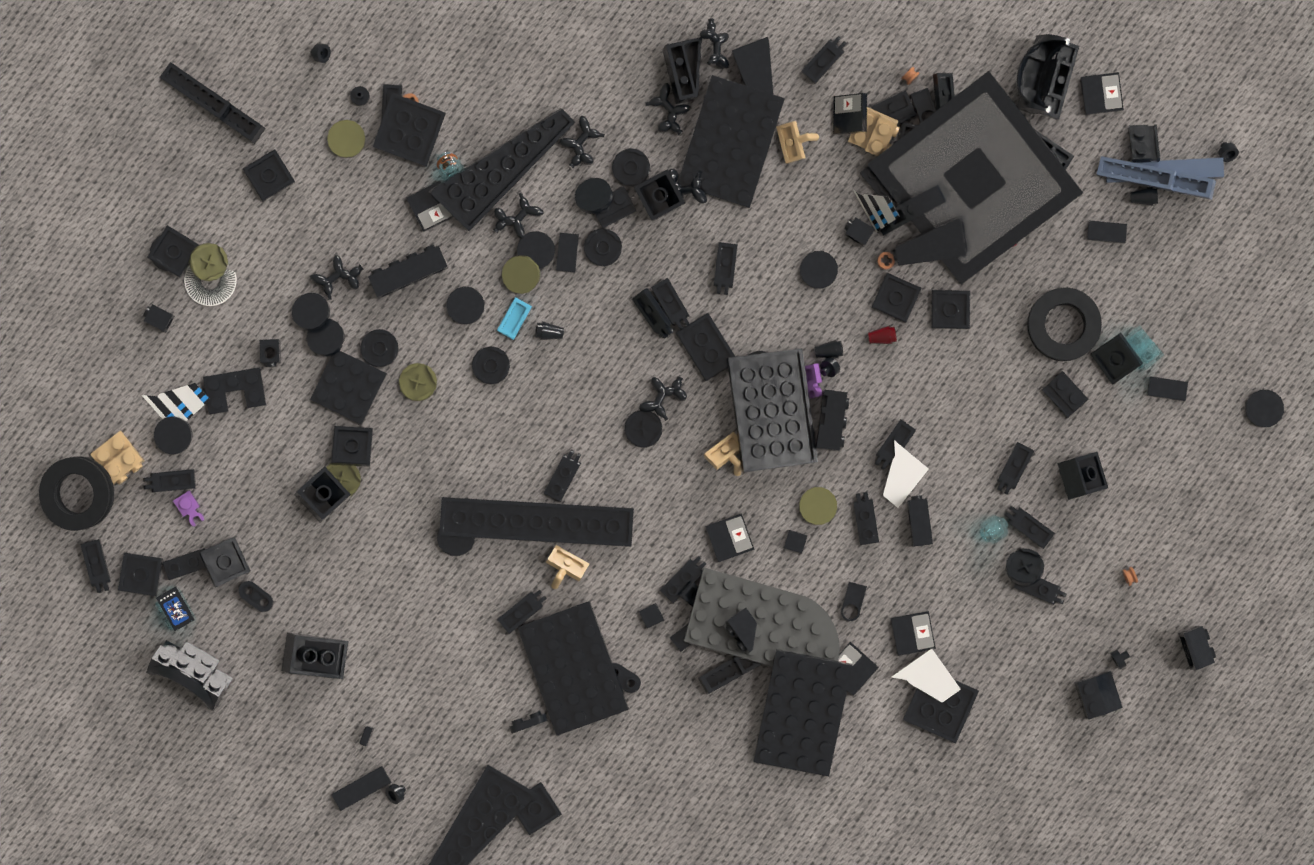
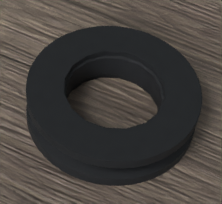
M1057 288L1042 295L1032 306L1027 321L1028 334L1034 347L1044 356L1056 361H1071L1088 353L1097 343L1102 328L1100 311L1095 302L1087 294L1074 288ZM1056 306H1071L1082 316L1084 323L1083 332L1073 343H1057L1047 334L1045 328L1046 316Z
M75 456L59 460L46 470L39 486V500L45 515L51 522L60 528L78 531L93 527L107 517L114 502V486L109 473L101 464L91 458ZM71 474L82 475L90 482L93 488L92 504L82 513L70 511L61 500V484Z

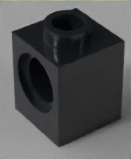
M856 217L853 221L849 220L844 228L847 231L845 236L863 247L875 230Z
M153 304L151 307L148 306L143 314V317H145L144 322L165 333L175 317L173 314Z
M259 340L260 363L265 364V367H277V363H281V340ZM270 348H273L275 350V356L271 359H268L266 357V351Z

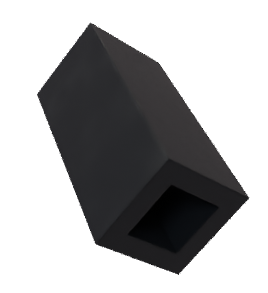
M922 495L912 496L911 500L907 501L912 546L933 544L927 498L922 499Z

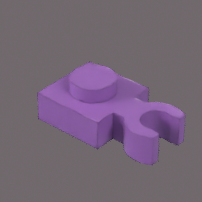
M819 364L805 366L809 399L822 396V390L818 386V383H822Z
M190 490L173 500L183 517L190 516L189 522L192 526H196L194 523V517L196 516L200 517L201 521H204V516L196 511L200 506Z

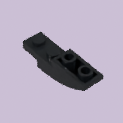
M939 185L895 207L900 217L880 230L882 235L884 236L946 203L947 201Z

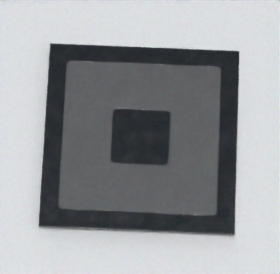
M987 71L867 164L899 205L939 185L947 202L912 220L920 233H923L958 216H963L968 255L966 257L942 260L961 285L1083 194L1077 183L990 71Z

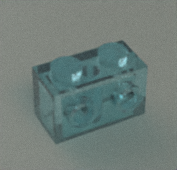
M1140 325L1125 336V339L1143 362L1138 367L1139 370L1142 368L1145 371L1164 356Z

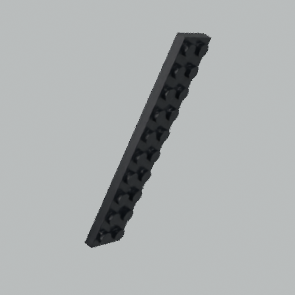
M442 497L439 536L632 547L634 508Z

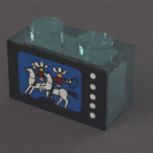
M178 586L156 597L158 602L155 604L160 613H165L167 617L165 622L170 630L178 631L197 620Z

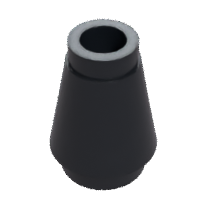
M1153 187L1130 192L1131 203L1149 206L1158 204V190L1153 189Z
M544 321L542 323L537 322L535 338H540V340L563 339V327Z
M833 340L815 346L816 358H839V356H843L842 341Z

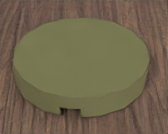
M342 120L335 123L329 130L327 137L328 146L332 152L342 158H352L358 155L363 150L366 140L365 132L361 126L351 120Z
M200 244L190 254V269L201 280H217L225 273L228 265L227 254L223 248L216 244Z
M519 255L512 257L503 267V283L514 293H528L540 281L539 266L528 256Z
M411 364L400 375V390L405 397L412 401L426 400L434 394L437 388L436 374L425 364Z
M330 464L326 467L351 494L350 496L358 490L361 476L356 466Z
M814 487L802 495L799 502V511L808 523L823 525L830 522L835 516L837 501L834 494L828 489Z

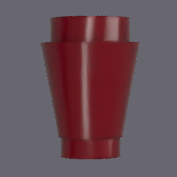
M890 325L868 332L870 344H892V342H897L895 327H890Z

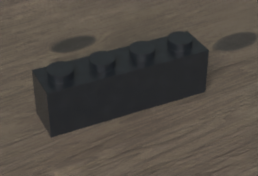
M430 245L424 248V252L418 255L414 252L406 256L407 259L402 262L396 260L389 263V267L384 270L378 268L371 271L372 275L368 276L377 298L380 299L448 269L439 246Z

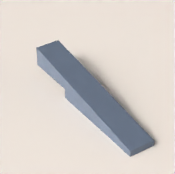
M1102 156L1097 171V176L1212 200L1216 181L1210 178Z
M1223 158L1138 163L1210 179H1222L1224 177ZM1106 177V183L1125 182Z

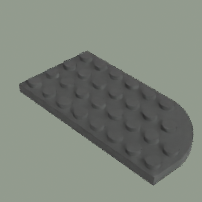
M703 568L683 642L769 667H773L776 649L838 661L840 644L836 627L830 616L818 603L806 596ZM744 608H747L757 622L753 650L748 654L745 651L741 652L736 644L738 641L734 635L731 637L725 629L727 626L725 622Z

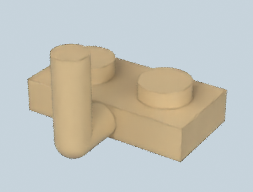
M796 121L776 127L786 164L805 159L802 143L819 139L817 133L799 135Z
M734 432L704 454V457L716 470L730 461L734 465V475L740 476L742 473V463L736 457L740 453L738 437Z
M556 545L546 561L547 564L559 570L551 587L558 589L566 574L580 581L589 563Z

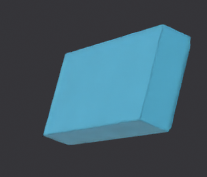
M515 297L497 331L514 340L532 306Z

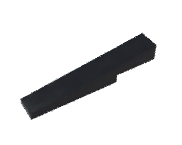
M171 62L159 77L254 144L266 129Z
M735 657L700 676L698 679L708 695L762 664Z

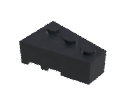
M701 37L668 44L662 49L676 104L694 101L698 97Z
M826 389L823 391L816 449L840 451V447H844L845 436H842L843 428L846 429L847 417H844L845 409L848 410L849 407L848 392Z

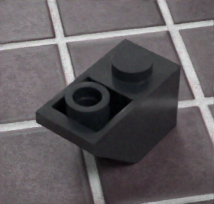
M744 608L725 622L727 625L725 629L731 637L734 635L738 641L736 644L741 652L745 651L748 654L753 650L757 622L747 608Z

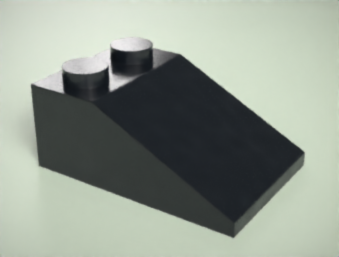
M287 632L281 671L290 674L343 679L349 641Z

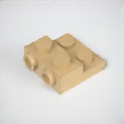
M867 107V132L851 133L848 142L879 156L892 145L889 143L891 137L896 138L900 127H897L898 120Z
M119 431L90 454L95 461L106 469L114 485L116 483L120 485L128 479L126 475L131 471L135 473L143 467L142 463L145 461L122 431Z

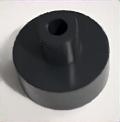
M317 43L310 53L314 61L326 63L330 58L331 50L327 44Z
M358 86L351 91L350 97L355 105L364 106L369 102L370 94L365 87Z
M1223 142L1218 151V155L1220 158H1223V162L1233 161L1239 154V150L1234 143Z
M828 357L821 362V375L832 378L840 372V365L834 358Z
M1116 649L1110 653L1119 670L1126 667L1124 660L1130 658L1127 651L1120 654Z
M392 784L386 788L385 793L390 802L398 804L404 800L406 789L403 785Z

